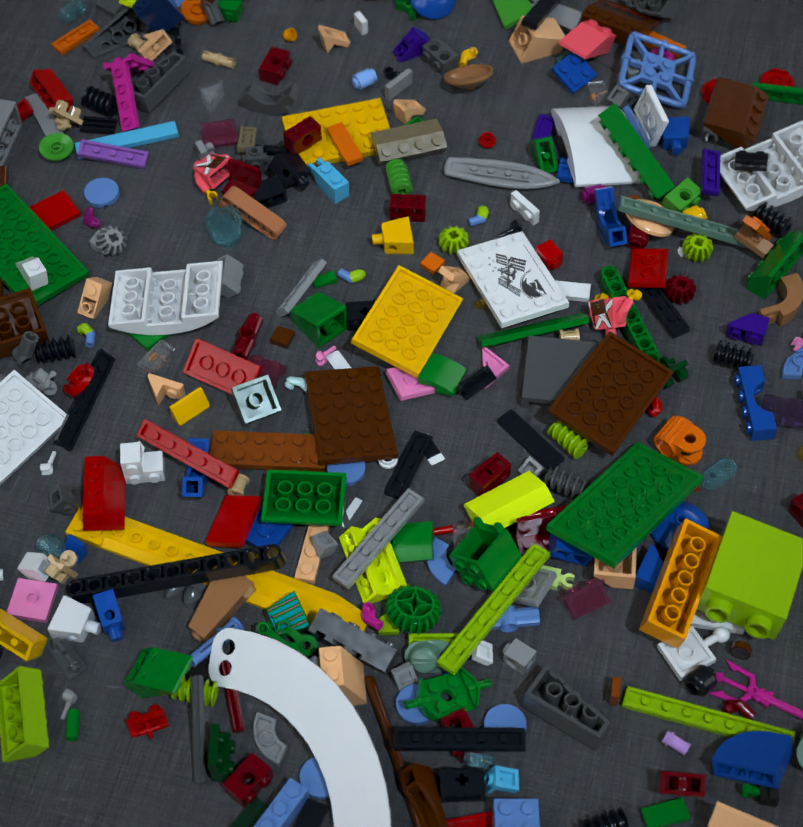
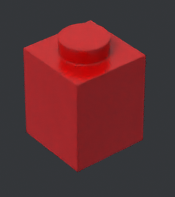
M551 239L536 246V253L548 271L557 269L562 265L563 252Z

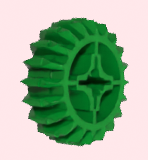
M407 584L406 588L400 585L398 589H394L392 594L388 596L385 606L386 617L389 618V623L394 624L395 629L401 628L402 633L405 630L409 631L410 635L412 632H416L418 635L421 631L427 633L429 629H433L435 624L439 622L441 616V604L437 595H432V590L426 591L425 586L419 588L417 584L414 587Z

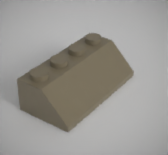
M437 119L370 133L378 166L387 165L393 159L406 161L443 153L447 149L444 132Z

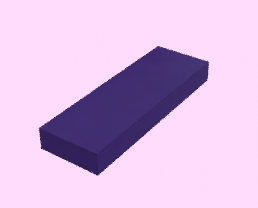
M705 148L702 151L701 194L716 197L720 194V151Z

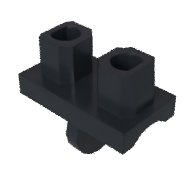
M740 150L735 155L734 170L749 171V174H752L753 171H767L768 153L764 151L748 153L745 150Z

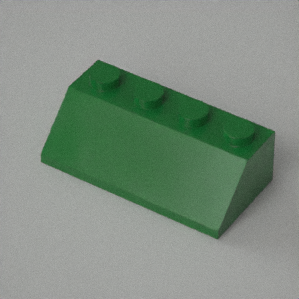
M803 231L787 233L783 239L780 238L777 241L775 248L770 249L767 253L766 259L759 262L756 271L748 275L746 280L748 282L746 288L748 291L764 300L779 284L780 278L786 276L802 257Z

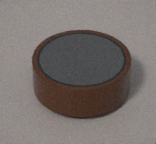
M734 641L731 644L730 654L733 657L741 660L750 658L752 647L748 643Z

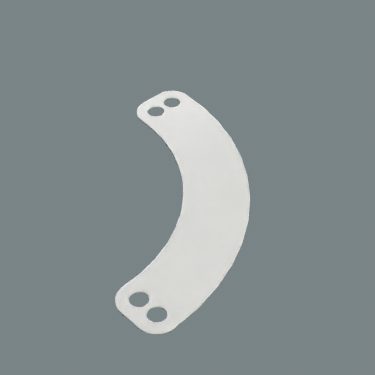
M226 628L221 630L215 636L212 643L209 661V676L212 682L217 681L219 687L238 690L262 700L281 713L299 731L317 759L326 781L331 800L334 827H391L387 788L377 752L361 718L338 685L320 667L300 652L277 640L239 629ZM228 639L233 640L235 643V649L230 655L224 654L222 650L223 643ZM225 660H228L232 665V670L227 676H223L219 672V665Z

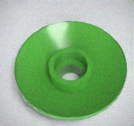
M63 133L49 134L39 144L40 154L45 159L51 161L67 158L74 148L72 139Z

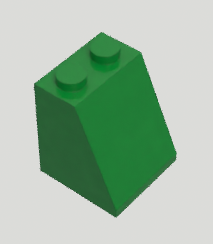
M321 292L309 296L307 300L290 310L291 322L318 348H321L348 329L346 306Z

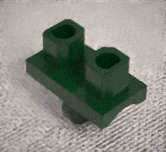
M666 356L660 358V363L674 372L673 375H675L678 382H682L689 377L688 371L685 368L689 365L686 360L672 366L675 363L674 358L668 359ZM672 378L663 387L664 390L674 385Z

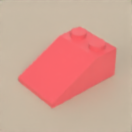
M589 19L577 25L558 44L578 56L588 59L609 53L616 34L612 33L611 29L599 26L597 21Z

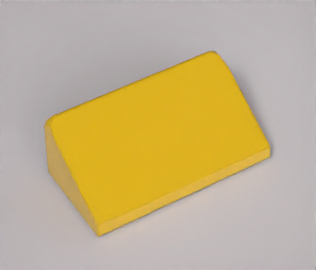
M199 387L169 408L171 417L181 426L209 408L210 404L203 389Z

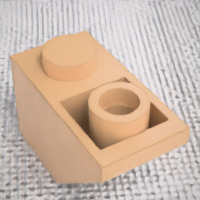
M99 277L86 278L77 313L95 319L108 301L112 282Z

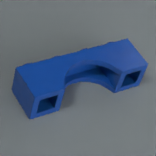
M762 365L739 367L737 375H734V383L739 388L738 400L742 402V417L746 418V433L749 434L751 441L774 439L777 427L773 412L762 409L754 400V396L762 392L765 383Z

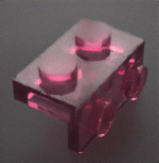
M234 119L201 123L204 145L211 142L216 147L219 144L232 145L238 142Z
M253 354L247 359L263 366L259 377L269 375L275 390L278 379L286 373L287 366L281 365L278 361L267 360L261 355Z
M597 578L585 582L586 587L582 589L576 586L567 591L569 595L563 597L573 620L611 603L603 586V583H605L604 579L597 581Z

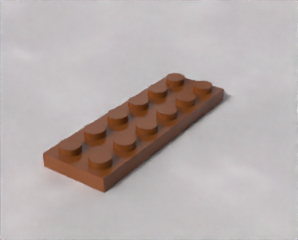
M214 430L210 454L234 468L326 472V465H320L315 434Z

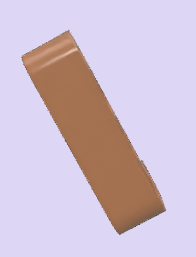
M231 186L219 201L217 211L223 218L229 219L234 213L271 240H276L287 227L286 222L236 186Z

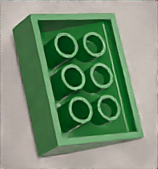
M267 469L261 522L342 526L347 494V474Z

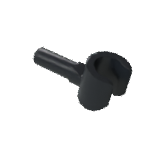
M390 66L385 68V76L388 80H392L395 76L402 73L394 71Z
M513 220L511 222L512 227L500 233L499 237H504L513 232H521L520 220Z

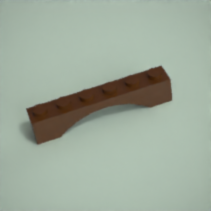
M412 763L400 771L399 777L403 792L417 811L423 827H448L432 768Z

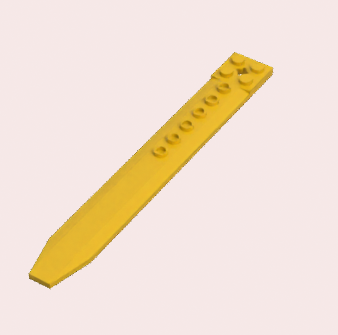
M83 505L78 509L65 531L66 536L70 534L84 543L146 566L223 553L125 517V530L84 531ZM275 571L245 575L254 583L256 591L245 603L267 610L295 591L310 625L319 609L322 608L329 613L337 614L347 623L350 621L358 625L360 630L365 632L367 624L363 622L362 610L336 593ZM205 582L203 584H205L208 588L210 582Z

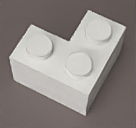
M140 442L120 444V464L126 484L136 485L145 482L157 483L165 481L163 451L143 452Z

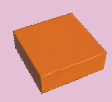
M432 252L420 262V267L433 275L440 270L441 266L445 265V260Z

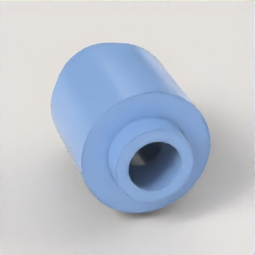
M365 69L354 74L351 82L355 89L362 90L373 85L377 81V75L373 69Z

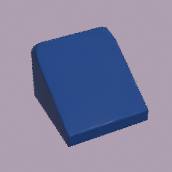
M70 534L67 536L64 551L71 550L75 552L78 557L77 564H79L88 554L85 543Z

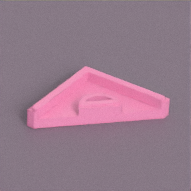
M482 347L483 366L488 365L498 379L509 370V364L487 347Z

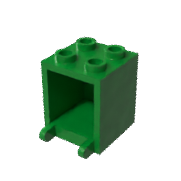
M475 517L473 519V528L452 551L449 557L453 562L454 568L461 575L463 583L468 586L478 587L484 591L494 592L521 559L522 555L507 529H504L501 523L496 522L493 526L483 523L480 517Z

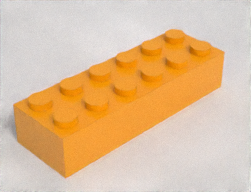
M686 518L676 528L640 624V631L675 648L686 640L721 542V535Z

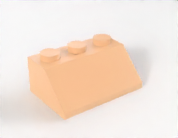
M636 548L615 569L595 558L594 577L612 588L633 589L636 578Z
M718 801L708 824V827H778Z

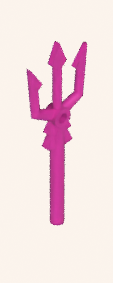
M725 659L733 672L738 671L750 678L749 687L724 677L723 673L716 672L718 683L724 682L746 692L738 700H743L744 702L750 699L755 700L766 709L771 705L803 719V710L774 698V692L758 688L753 673ZM724 691L708 693L726 701L736 699L725 695Z

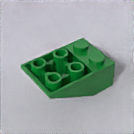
M155 647L144 648L123 685L141 698L174 694L181 687V680L190 670V663L194 657Z

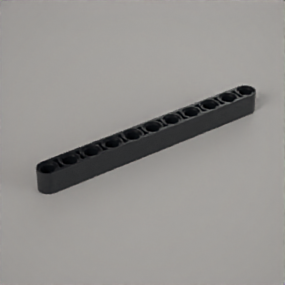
M269 544L74 579L68 582L65 590L71 599L86 604L95 602L93 595L111 589L114 590L116 598L278 570L285 566L287 559L278 545Z

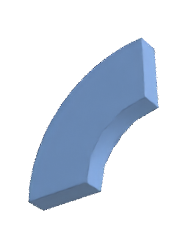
M803 348L796 350L794 354L787 358L782 370V379H801L803 372Z
M435 538V541H433L434 560L427 561V565L433 578L446 588L455 575L456 569L450 565L447 559L449 544Z

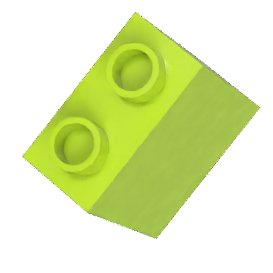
M732 511L721 533L722 539L697 609L705 612L706 616L712 621L718 623L730 622L745 628V631L754 638H770L775 640L787 620L802 571L803 538Z

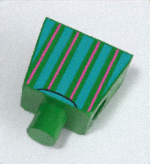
M295 591L266 610L270 618L266 622L283 639L290 638L291 636L286 632L282 633L278 630V623L281 620H288L291 626L300 634L309 632L308 629L311 625ZM282 622L280 625L281 629L287 630L288 624ZM261 624L260 628L262 632H266L267 626L265 624Z

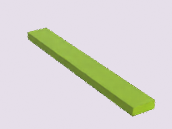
M534 543L530 546L437 660L439 667L452 675L458 672L549 559V551Z
M630 686L626 688L622 708L730 738L749 731H768L792 736V743L794 744L796 734L794 731Z

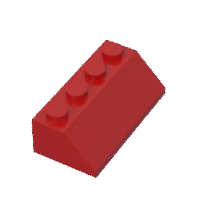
M85 456L83 490L84 531L125 530L126 481L121 466L106 456Z

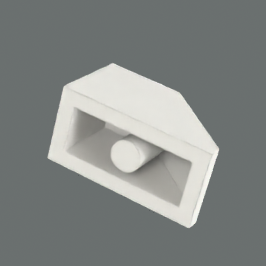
M30 257L15 263L31 290L48 284L47 270L38 257Z

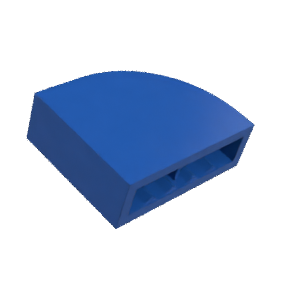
M749 731L737 734L723 742L716 750L712 758L714 775L778 789L793 754L792 736L768 731Z

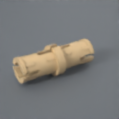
M206 50L202 53V61L213 63L215 66L234 69L236 65V59L223 56L221 53L216 54Z

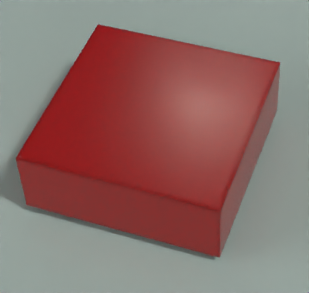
M26 98L17 104L21 122L34 112Z

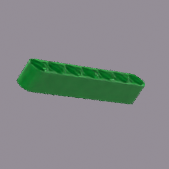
M605 266L601 271L600 285L604 293L609 298L622 296L628 298V290L618 270L614 266ZM633 303L626 318V325L621 328L629 344L660 363V354Z

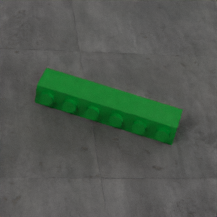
M614 103L598 115L601 119L599 124L604 130H609L611 134L608 136L614 144L616 142L621 148L618 150L624 158L626 156L629 158L630 162L628 164L631 169L639 172L640 176L638 179L643 186L646 184L649 186L650 190L648 193L653 200L657 198L660 202L675 188V185L617 104Z

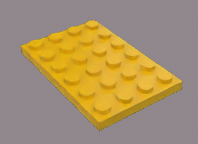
M381 98L282 116L285 131L309 116L321 125L322 140L299 154L306 165L312 163L316 167L318 166L316 163L318 158L325 162L328 161L330 164L344 161L327 133L326 127L343 122L363 158L375 155L370 133L390 128Z
M398 265L353 336L351 344L418 378L461 305L463 298Z

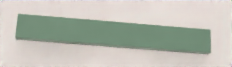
M620 196L619 198L620 212L746 247L734 238L739 229L629 197Z

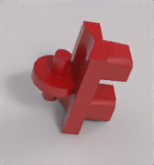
M156 704L150 706L148 713L142 715L139 711L129 713V719H126L131 738L148 734L149 738L153 739V732L169 727L164 708H160Z

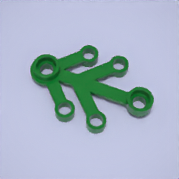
M281 620L278 623V630L282 633L286 632L296 642H286L270 628L267 622L263 621L257 625L259 634H265L267 637L297 650L302 655L309 656L317 650V640L312 635L306 634L302 636L291 626L288 620ZM282 622L288 624L287 630L281 629L280 625ZM261 624H265L267 626L266 632H262L260 630ZM305 641L310 642L311 647L309 649L303 647Z

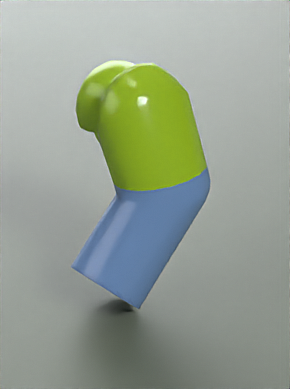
M479 206L477 215L467 219L470 227L486 222L489 214L486 206Z
M341 268L338 276L349 283H356L363 280L366 273L362 269L348 272Z
M81 323L77 327V332L86 336L85 346L92 348L94 347L96 332L89 324Z

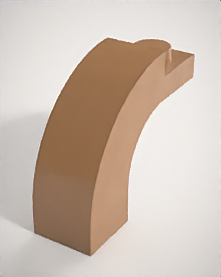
M798 273L780 278L778 290L783 297V302L759 310L758 315L770 318L768 325L777 321L780 327L791 322L799 313L803 301V282Z

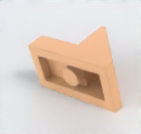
M322 25L318 26L320 39L327 53H329L334 44L348 47L351 43L345 32Z
M161 29L145 34L143 37L147 42L137 51L142 57L153 61L172 41L166 32Z
M394 99L393 101L395 116L403 124L410 121L412 116L423 115L426 110L415 100Z
M441 266L438 271L443 275L440 285L452 293H456L471 280L469 274L459 267Z
M151 373L148 374L149 385L158 406L165 395L179 400L185 397L184 384Z

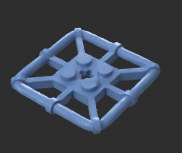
M636 31L631 32L627 39L625 52L621 57L622 64L618 77V86L641 96L644 89L632 85L641 81L652 85L654 91H656V87L667 91L672 99L656 94L660 103L679 109L685 108L689 99L691 85L694 83L693 75L696 65V54L667 43V40L662 39L661 41ZM641 41L658 46V55L648 52ZM633 44L641 54L642 61L631 58ZM664 49L685 57L675 61L664 58ZM689 62L686 77L674 73L675 67ZM628 65L640 69L639 75L625 79ZM672 81L684 84L682 98L679 97L672 87Z

